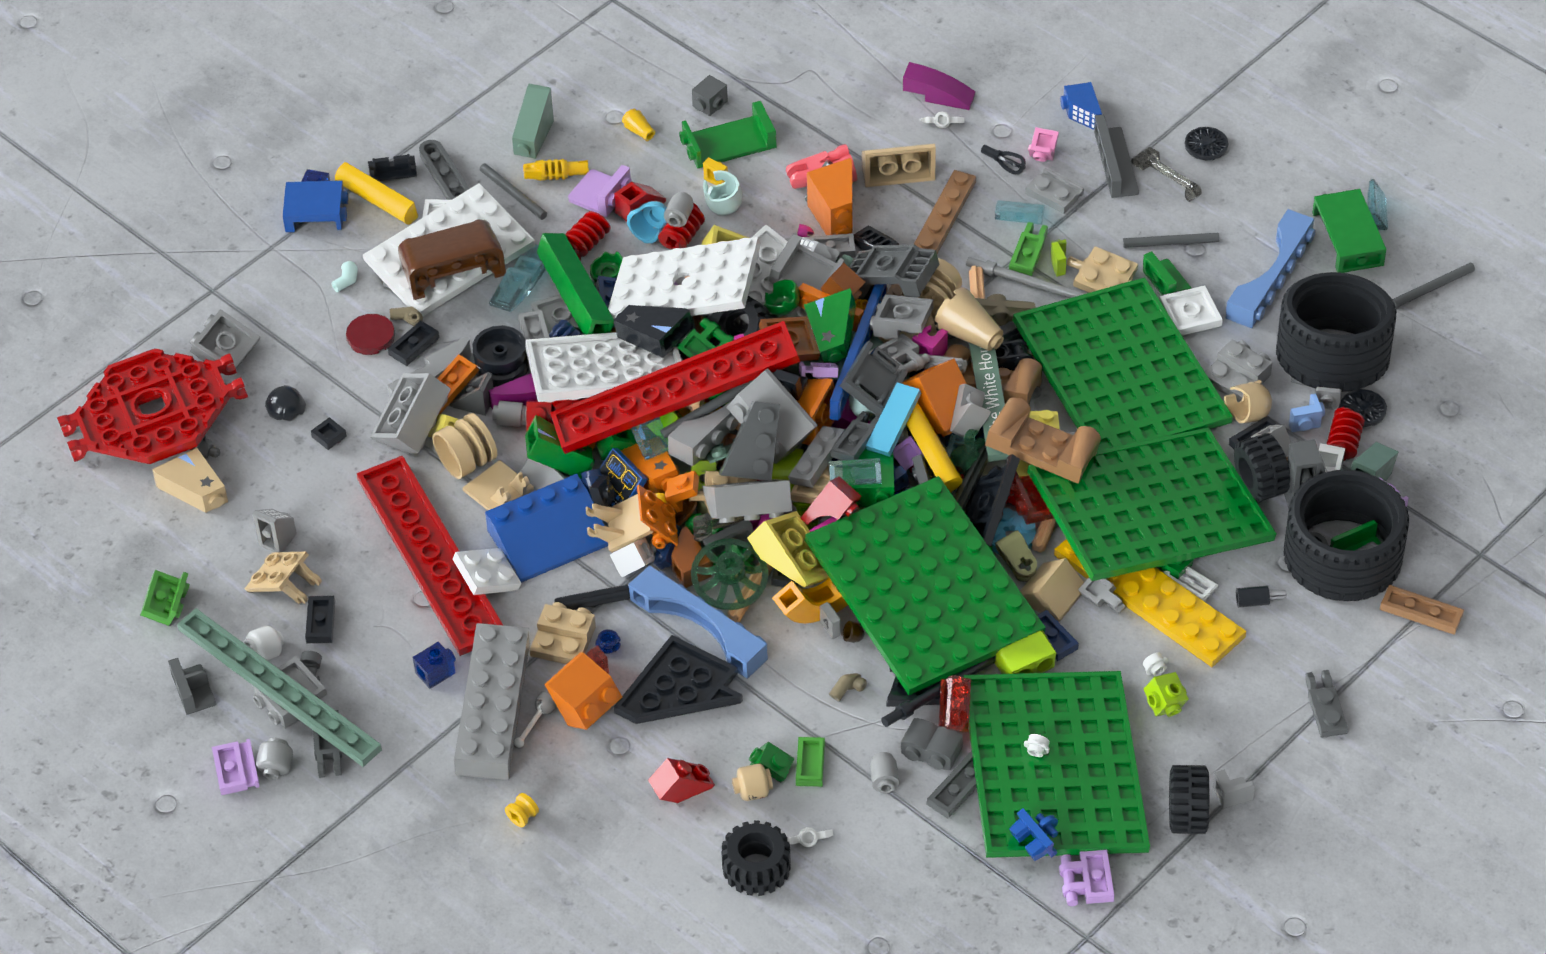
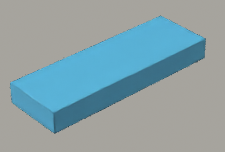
M896 383L866 444L867 450L891 456L921 395L920 389Z

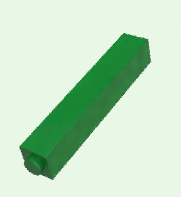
M542 233L537 254L582 334L611 333L614 318L564 233Z

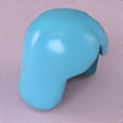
M650 201L631 211L627 216L629 230L644 243L652 244L658 241L659 233L667 224L664 219L667 207L661 202Z

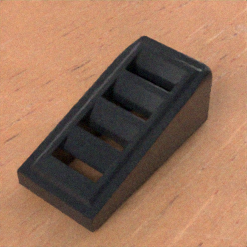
M869 225L853 234L854 243L863 251L871 250L873 246L899 245L896 240Z

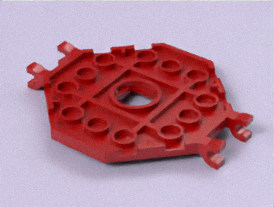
M154 348L108 365L103 372L105 375L100 383L96 382L87 394L85 404L82 407L79 406L73 414L57 417L64 437L73 434L78 426L84 438L67 442L74 462L83 459L87 451L152 464L197 447L230 398L234 397L238 400L248 398V394L245 388H243L245 385L241 377L225 385L220 373L228 376L237 373L234 364H232L234 361L231 354H226L215 361L205 359L202 362L194 360L193 356L175 353V355L164 354L163 350ZM162 397L166 405L162 410L152 414H142L139 405Z

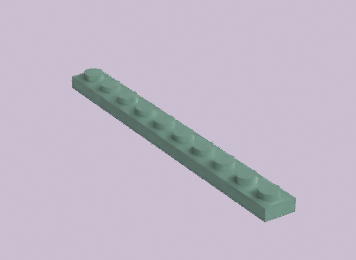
M197 608L177 624L180 632L362 767L382 751L379 742Z

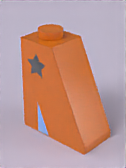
M657 435L621 450L648 478L643 488L653 493L665 494L667 479L679 475L661 439Z

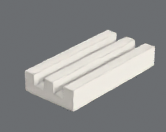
M1190 567L1186 568L1185 574L1208 587L1207 590L1195 584L1194 580L1187 576H1181L1179 579H1176L1170 575L1169 571L1164 572V574L1204 602L1218 589V584Z

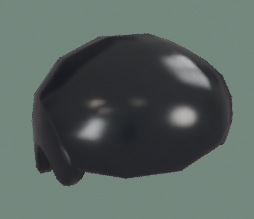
M288 385L272 390L265 402L269 416L276 420L292 421L294 415H303L306 406L300 392Z

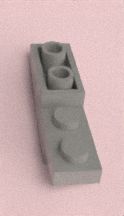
M465 337L437 352H433L425 357L426 366L416 369L412 373H430L435 378H438L458 354L469 360L472 356L469 338ZM399 379L387 385L389 399Z

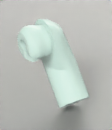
M353 261L344 262L341 266L342 276L332 281V287L336 292L356 282L358 268Z

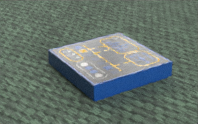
M612 448L600 467L601 473L604 476H609L611 485L615 489L616 498L608 507H612L638 494L637 485L643 487L648 480L618 448Z

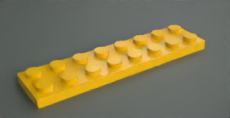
M1065 539L1054 549V556L1058 559L1066 558L1075 571L1088 579V574L1069 542ZM1156 567L1106 578L1116 587L1113 594L1119 597L1127 608L1210 667L1216 665L1246 637V630Z

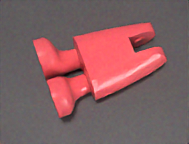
M846 144L838 146L834 151L828 153L823 151L791 163L786 167V173L788 178H790L792 188L797 189L807 187V172L821 168L826 160L836 163L851 158L852 182L857 181L855 165Z

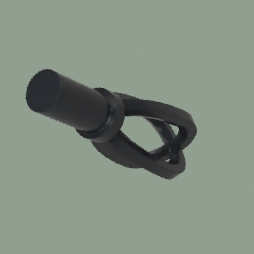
M983 145L981 148L982 154L993 158L1003 169L1011 174L1018 175L1026 168L1025 158L1020 154L1009 151L1003 152L987 145ZM1008 155L1019 158L1021 160V164L1005 156ZM1004 162L1009 163L1015 167H1018L1019 170L1014 171L1013 169L1009 168L1006 164H1004Z

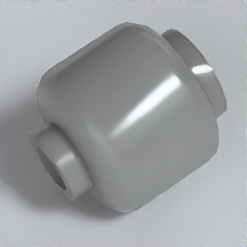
M269 738L268 741L263 742L259 746L256 760L257 769L263 773L265 778L272 780L286 775L290 771L293 749L283 739Z

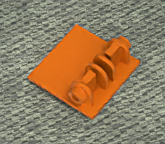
M637 485L640 520L653 529V533H651L652 544L657 549H663L669 542L677 546L678 538L674 508L669 503H664L657 498L652 491H647L642 486Z

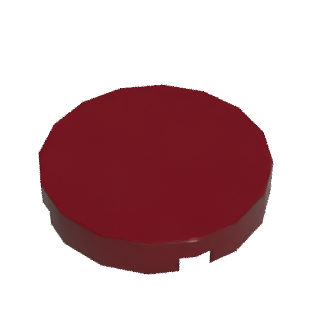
M379 314L358 316L350 322L346 330L348 345L351 346L352 350L363 355L378 354L379 350L388 349L395 338L392 322L387 317Z

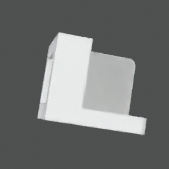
M1320 443L1319 451L1327 472L1342 470L1345 448Z
M645 537L610 554L621 577L655 561V555Z

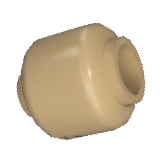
M762 764L740 767L737 769V777L732 778L734 793H740L744 801L765 798L768 796L769 790L773 789L770 770L765 769Z

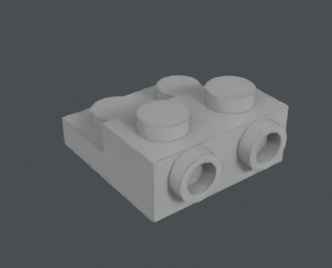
M885 294L882 302L877 305L875 316L871 317L870 330L874 331V336L884 339H898L901 331L922 333L933 310V299Z
M220 309L215 316L211 314L204 323L205 328L201 333L197 331L190 340L192 345L190 352L203 361L205 359L215 361L230 353L234 361L232 364L237 369L258 343L260 336Z
M1232 339L1218 352L1217 360L1205 373L1215 389L1225 395L1234 393L1237 402H1240L1243 398V393L1236 389L1231 390L1230 387L1261 380L1263 384L1271 376L1272 362L1267 354L1263 352L1257 354L1250 349L1246 342H1237Z
M296 656L278 667V669L319 699L327 695L326 688ZM253 686L255 692L253 699L260 709L264 707L268 709V716L273 724L276 726L281 724L286 729L299 720Z

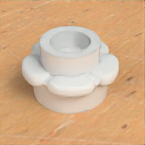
M1159 652L1148 656L1143 662L1146 674L1159 676L1167 669L1165 664L1168 663V659Z
M1031 734L1028 741L1024 742V746L1028 749L1027 752L1032 756L1042 757L1043 754L1049 753L1050 741L1044 736Z

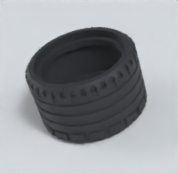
M1327 272L1314 274L1299 280L1287 289L1281 303L1276 355L1277 360L1280 362L1279 364L1292 378L1315 389L1317 387H1325L1348 392L1372 385L1384 376L1390 364L1397 310L1393 299L1374 282L1353 274ZM1318 329L1342 330L1353 334H1331Z
M1333 470L1308 479L1306 483L1302 484L1295 491L1289 504L1283 553L1285 564H1287L1289 572L1292 573V577L1308 591L1323 598L1336 601L1365 600L1384 592L1389 585L1393 584V581H1396L1403 564L1409 528L1408 508L1405 506L1404 499L1387 482L1365 472ZM1335 520L1350 521L1361 525L1375 520L1377 523L1376 533L1384 542L1366 550H1341L1318 541L1311 535L1309 529L1320 523Z

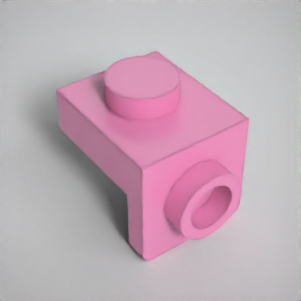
M1035 127L1032 144L1029 145L1028 149L1030 157L1040 162H1045L1046 160L1053 161L1059 132Z

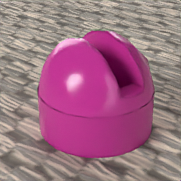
M799 224L798 236L810 237L807 234H814L811 227Z

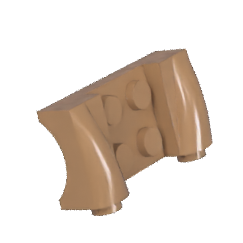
M958 344L949 346L943 356L966 360V371L962 375L967 385L976 388L970 350ZM1025 358L1019 361L1015 371L999 368L1005 404L1009 398H1021L1030 404L1035 388L1040 387L1042 383L1041 364L1036 360Z
M1009 398L989 429L985 445L1007 455L1013 454L1024 462L1079 484L1089 461L1097 454L1101 440L1100 434L1092 427L1081 426L1074 435H1071L1030 418L1031 407L1024 399Z

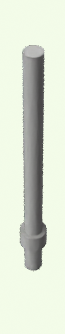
M968 257L966 261V266L968 267L974 265L981 267L983 274L992 277L997 275L1067 298L1087 294L997 266L996 262L989 260L984 262Z

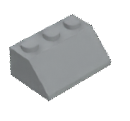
M768 368L738 393L726 407L742 424L752 401L780 404L774 454L775 464L795 451L818 426Z
M403 373L370 437L405 453H419L426 443V437L430 429L436 424L441 408L448 400L447 396L451 388L430 373Z
M772 479L771 481L761 480L703 486V493L711 518L719 519V523L735 522L734 517L744 516V520L760 519L759 514H769V518H776L784 515V512L792 511L790 480Z

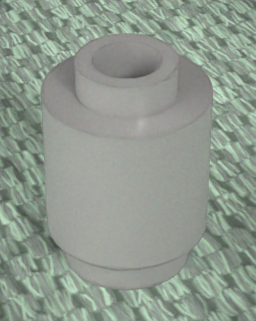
M678 192L673 195L664 213L665 221L674 227L684 226L694 206L693 198L685 192Z
M499 401V404L493 407L492 419L497 420V425L521 427V425H526V406L520 402Z
M879 752L875 754L870 762L872 786L878 792L890 793L899 786L897 762L891 753Z

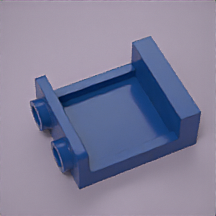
M343 181L286 182L283 206L285 232H295L296 222L335 221L337 230H342L343 221H347V208L344 207V204H348L349 201L348 190H344Z

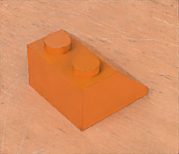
M580 652L544 684L567 725L585 730L622 698L612 677L584 652Z

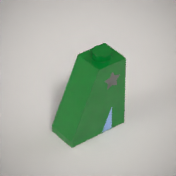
M850 288L804 304L824 363H835L848 355L856 303Z
M535 415L525 434L527 458L571 476L577 474L582 479L581 473L592 470L595 462L592 448L584 446L564 454L555 426L542 417Z

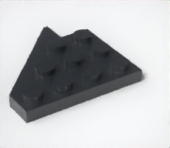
M671 635L623 694L622 698L615 704L614 713L635 724L741 704L743 701L742 694L728 688L729 684L738 674V667Z

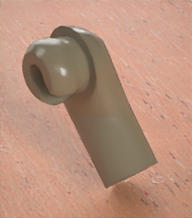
M412 306L389 309L391 320L403 319L412 326H415L421 320L423 321L422 314Z
M858 673L845 674L839 678L829 695L833 699L840 701L847 690L856 689L858 692L863 691L867 681Z

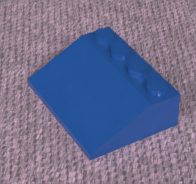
M577 474L485 511L487 531L497 547L501 548L521 583L608 546V542L598 537H590L587 533L588 527L594 530V524L604 526L601 519L590 517L586 514V507L592 509V504L594 503Z

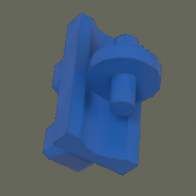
M1022 808L1017 812L1019 819L1009 828L1011 834L1019 843L1030 834L1033 836L1034 840L1025 846V849L1034 861H1037L1046 854L1052 858L1057 854V851L1047 834L1052 838L1058 835V831L1055 829L1058 819L1054 815L1044 817L1042 813H1039L1035 817L1039 822L1037 825Z

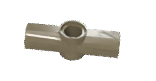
M993 294L987 297V299L976 298L998 326L1006 325L1009 321L1013 322V314L1036 308L1034 302L1006 300V297L1002 294Z

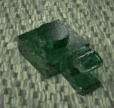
M969 429L966 432L964 446L959 445L950 455V459L958 472L966 473L980 455L978 449L985 444L984 438H977L974 441L975 435L978 433L975 429Z

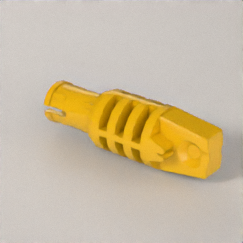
M549 159L547 161L538 160L533 163L523 164L524 179H536L539 181H545V179H566L568 176L586 175L589 172L588 160L567 162L564 159Z

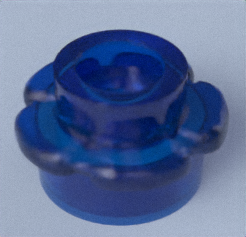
M607 629L598 634L595 645L600 649V652L610 654L619 650L621 639L615 631Z

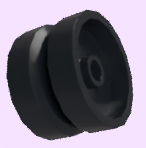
M504 325L492 326L481 331L472 343L474 362L479 369L476 376L479 377L489 372L492 375L494 388L525 376L528 372L526 339L522 333L513 327Z

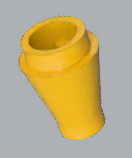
M630 109L622 118L624 127L642 137L645 141H649L654 137L656 131L651 127L640 110Z

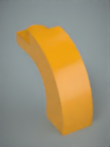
M830 578L815 587L807 589L800 588L791 581L772 597L785 616L796 623L804 624L820 621V605L826 602L830 603L836 613L848 605Z

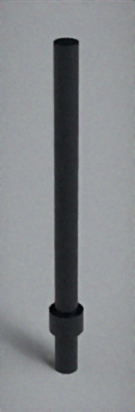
M996 656L956 673L909 702H902L895 707L894 711L881 718L882 724L888 727L900 719H907L918 708L962 683L963 675H975L994 664Z

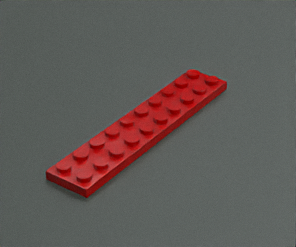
M782 321L550 412L561 447L564 454L752 381L767 368L772 373L776 369L780 370L798 363L800 359L785 321Z
M402 455L356 473L358 482L459 656L471 652L477 623L503 624L486 595H473L457 568L453 557L455 552L460 551Z

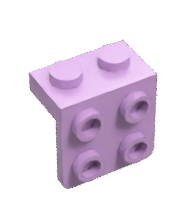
M621 165L613 176L594 169L589 170L568 195V201L607 217L615 208L614 193L632 182L630 168Z

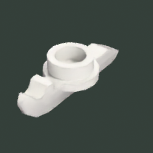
M942 111L938 112L935 117H924L920 121L935 123L938 128L943 129L947 128L950 123H965V118L950 117L947 112Z
M805 827L797 836L787 838V841L790 844L800 843L804 847H812L817 843L818 839L833 836V830L816 832L811 827Z

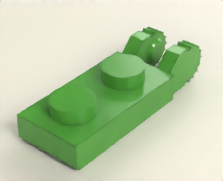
M1027 223L1010 261V270L1033 276L1045 244L1048 226L1042 225L1039 234L1035 235L1032 234L1034 223Z

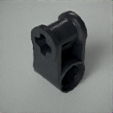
M1024 339L1003 342L995 349L998 368H1007L1015 371L1020 360L1025 358L1035 360L1034 356L1029 353V347Z

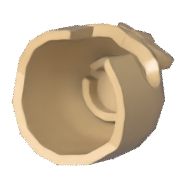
M1261 380L1230 387L1231 390L1236 389L1243 393V398L1240 402H1237L1234 393L1224 396L1225 405L1233 418L1239 423L1257 422L1268 416L1272 408L1271 394L1262 385Z

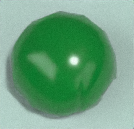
M605 251L601 257L596 258L590 265V276L595 283L598 276L617 278L623 260L621 254L617 251L615 254Z
M787 279L775 282L773 284V291L770 294L765 292L764 307L772 315L776 316L792 313L798 307L801 299L797 284L793 280Z

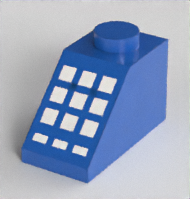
M1087 82L1064 86V96H1060L1062 110L1066 109L1069 119L1094 130L1095 115H1102L1092 83Z

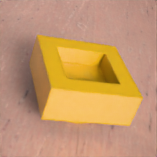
M708 157L703 162L704 180L714 185L724 183V180L716 181L713 172L719 170L728 172V167Z

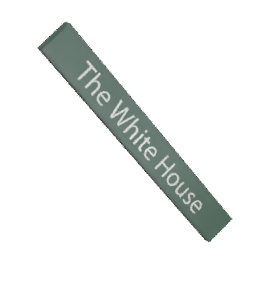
M969 343L976 389L985 392L982 407L991 411L989 417L982 425L986 444L988 431L1005 406L995 349L993 348L988 351ZM986 446L989 462L1006 460L1009 456Z

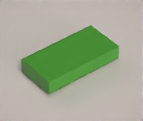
M798 737L796 786L823 787L825 738Z

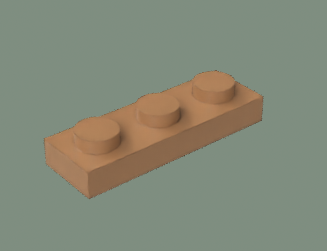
M1389 585L1380 605V610L1453 635H1455L1464 613V609Z

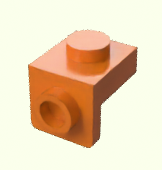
M691 471L667 479L665 499L677 513L683 511V500L698 495L699 476L697 473Z

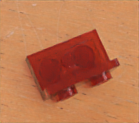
M1016 471L1010 488V496H1013L1016 501L1015 506L1018 515H1022L1026 525L1053 519L1052 513L1030 476L1019 478Z
M949 676L948 679H941L938 727H946V729L955 730L959 733L968 732L971 679L959 676Z

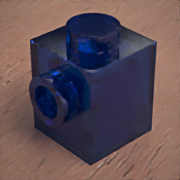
M439 641L412 657L416 675L429 689L456 673L454 665L456 658L449 648L445 649Z

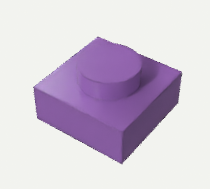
M911 436L898 444L893 450V456L905 471L914 465L913 457L920 454L924 456Z

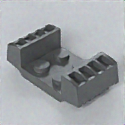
M916 245L873 246L871 250L859 251L849 268L865 281L864 285L859 289L862 294L858 299L863 300L874 284H899L904 296L917 298L920 297L923 289H925L940 264L937 252L933 249H923Z

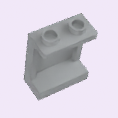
M793 233L771 268L769 282L774 284L777 281L787 279L793 280L798 287L805 283L821 290L824 283L845 260L840 258L835 263L801 246L802 237Z

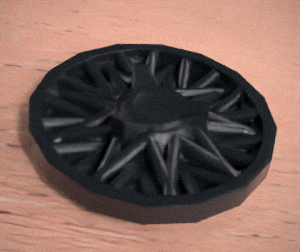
M1198 127L1191 130L1186 135L1184 142L1185 149L1191 156L1205 161L1222 157L1227 152L1229 145L1226 135L1212 127Z
M1358 389L1350 391L1344 395L1340 404V408H1349L1362 415L1365 420L1363 427L1375 426L1382 422L1386 416L1387 405L1385 400L1378 393L1371 390Z

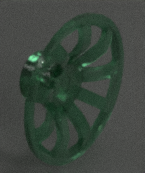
M720 539L707 544L695 556L691 568V582L698 596L707 604L722 610H737L751 605L763 594L768 582L767 563L760 559L751 544L738 539ZM725 545V553L720 555V557L711 551L715 547ZM732 545L741 546L746 551L740 556L732 552ZM753 553L760 565L751 567L743 563ZM704 555L716 564L707 568L698 566ZM762 572L760 585L753 583L747 578L745 573L756 574ZM697 574H715L708 583L700 586ZM740 581L749 589L756 591L746 600L743 598L740 590ZM721 582V589L717 600H714L705 593ZM728 585H732L738 602L723 603Z

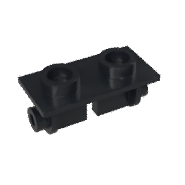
M414 155L393 156L394 161L390 162L389 157L372 158V161H368L370 176L377 181L417 177Z

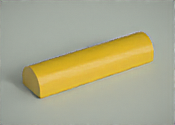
M344 162L338 168L335 174V181H343V187L406 224H411L418 218L415 203L347 162Z
M917 401L906 425L935 476L941 478L951 493L962 484V478Z

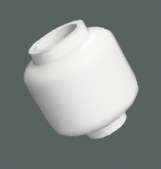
M265 625L247 633L243 643L268 661L281 654L284 639L279 631H276L272 626Z

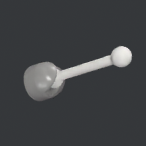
M541 691L536 698L535 707L537 712L521 736L514 740V745L517 748L524 746V739L541 714H550L556 708V704L548 692Z

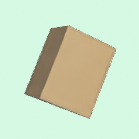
M1064 558L1043 563L1020 592L1032 609L1040 613L1047 610L1060 622L1082 595L1078 589L1084 584V581L1068 560Z

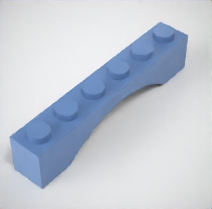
M1287 209L1278 223L1276 242L1279 248V255L1276 262L1259 278L1237 286L1227 301L1225 319L1249 328H1253L1257 320H1262L1266 306L1273 303L1277 289H1282L1285 283L1286 275L1293 272L1297 258H1301L1305 252L1307 242H1312L1316 232L1313 229L1314 218Z
M649 565L629 583L630 600L647 612L677 615L697 623L711 633L720 644L726 661L737 666L738 673L748 679L768 660L767 643L763 638L753 635L742 624L735 623L726 617L721 610L714 609L703 598L696 597L687 591L682 584H677L669 579L664 572L657 571Z

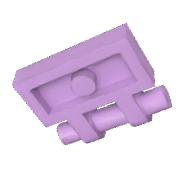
M1107 850L1080 852V861L1072 862L1071 856L1068 854L1060 857L1061 865L1059 866L1060 876L1064 879L1062 891L1063 896L1067 899L1068 906H1076L1078 904L1077 896L1085 895L1086 904L1114 902V890ZM1082 874L1083 882H1075L1074 876Z

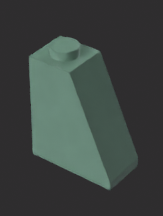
M528 84L512 136L514 155L536 159L554 122L550 87Z
M1375 442L1353 461L1350 470L1365 472L1387 481L1392 474L1399 451Z

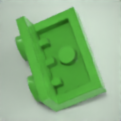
M155 570L140 616L167 626L171 624L174 617L179 618L184 604L180 603L181 597L185 598L190 586L189 583H186L188 573L183 572L179 579Z

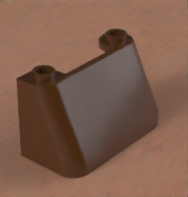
M479 219L426 235L403 240L398 246L399 258L413 300L425 298V289L429 285L431 288L436 287L434 279L480 267L482 274L490 270L495 278L507 275L503 250L490 223L486 220Z

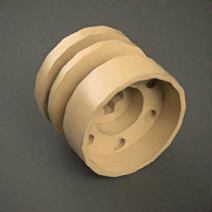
M939 258V267L935 270L920 297H917L933 299V310L931 312L933 320H935L938 309L947 297L951 300L956 295L953 291L962 287V278L958 270L952 264Z
M469 413L463 419L456 420L454 427L446 426L435 432L432 436L433 445L440 461L456 479H461L474 472L476 465L484 466L487 462H491L497 457V448L490 431L474 413Z

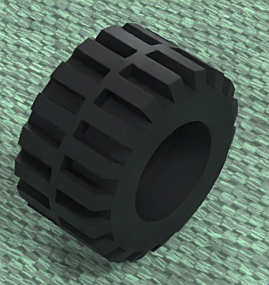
M748 296L745 308L715 312L712 315H707V319L711 322L715 321L721 326V330L729 335L731 334L733 321L740 315L747 314L749 325L743 334L744 336L760 330V319H772V317L768 315L770 312L763 304ZM715 337L710 339L715 347L721 343Z
M1264 433L1236 443L1234 449L1235 469L1256 502L1288 492L1290 489L1289 465L1282 447L1274 436Z
M1172 765L1169 775V828L1173 834H1206L1209 827V771L1206 765Z
M754 820L753 824H749L748 821L743 822L742 827L735 826L732 828L733 833H727L725 841L722 842L721 851L723 875L725 879H728V884L731 887L736 886V891L740 893L746 891L747 895L753 896V893H758V896H762L766 891H769V893L775 892L776 886L781 888L784 885V880L788 879L789 871L791 870L790 843L787 841L786 834L781 833V829L777 826L772 828L769 822L760 824V820ZM753 854H761L768 857L761 862H750L744 859Z

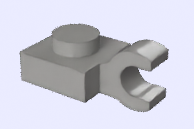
M1088 578L1078 589L1083 596L1099 608L1105 602L1115 612L1120 614L1126 607L1122 600L1113 594L1116 587L1106 578L1091 581Z

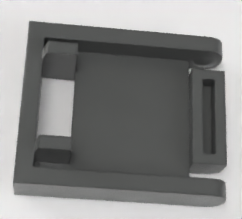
M868 341L861 349L840 387L875 415L880 416L896 383H902L908 371L903 368L896 376L894 373L898 370L900 364L878 346L869 354L873 343Z

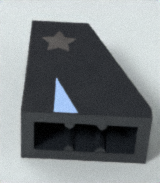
M628 305L613 320L618 338L662 358L694 328L690 310L687 308Z

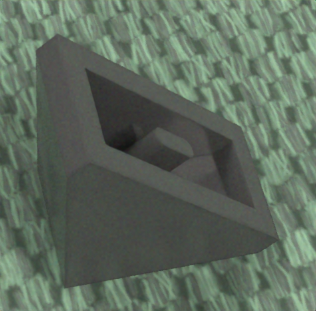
M487 372L470 381L454 398L450 406L486 416L490 408L488 390L493 389L492 375Z

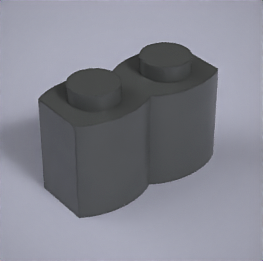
M920 718L912 720L901 741V753L907 759L927 762L931 767L938 770H951L963 747V735L951 728L938 727L934 723Z

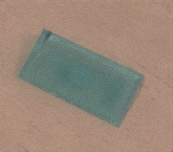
M1370 179L1367 193L1368 208L1378 230H1387L1386 196L1374 179Z
M998 200L995 207V219L1042 224L1045 205Z
M880 458L829 461L830 481L840 476L850 486L882 484Z

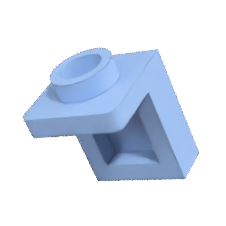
M1316 394L1310 395L1309 406L1291 408L1289 419L1291 432L1321 427L1322 417L1325 416V408L1323 402H1319Z

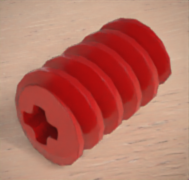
M693 203V209L684 226L674 227L667 223L659 233V242L664 247L672 250L675 248H686L687 244L691 242L696 232L701 228V225L705 222V217L695 203Z
M589 211L567 231L566 237L581 261V257L586 256L588 251H591L594 245H597L605 237V234L610 232L611 227L602 215Z
M1344 407L1337 408L1334 411L1327 439V445L1345 448L1343 461L1352 459L1357 455L1365 422L1362 415Z

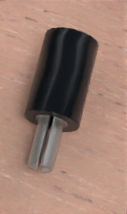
M1268 586L1236 588V603L1238 608L1269 605L1270 600L1286 598L1287 593L1285 589L1269 591Z

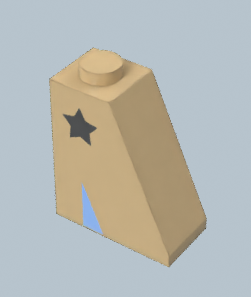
M198 448L152 469L158 489L205 513L219 508L228 502L224 484Z

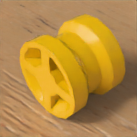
M520 793L514 803H509L505 807V813L515 825L524 827L530 817H535L539 813V808L530 796Z

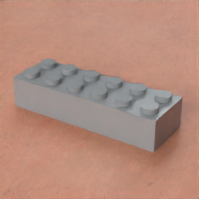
M476 624L454 756L455 775L509 780L530 647L529 628Z

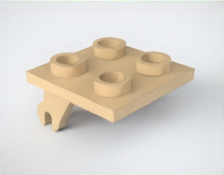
M501 460L497 461L463 487V491L486 510L493 509L529 494L534 490V486L530 484L527 476L523 478L522 472L517 474Z
M638 494L612 507L592 504V509L586 507V514L588 516L597 517L608 523V527L594 524V530L588 527L587 533L590 537H598L608 542L611 553L653 533V529L640 520Z
M306 551L274 552L265 558V563L252 575L251 581L245 587V590L247 592L283 591L298 604L301 602L305 604L308 601V597L299 591L288 578L295 572L312 586L315 584L319 586L322 580L304 563L309 556Z

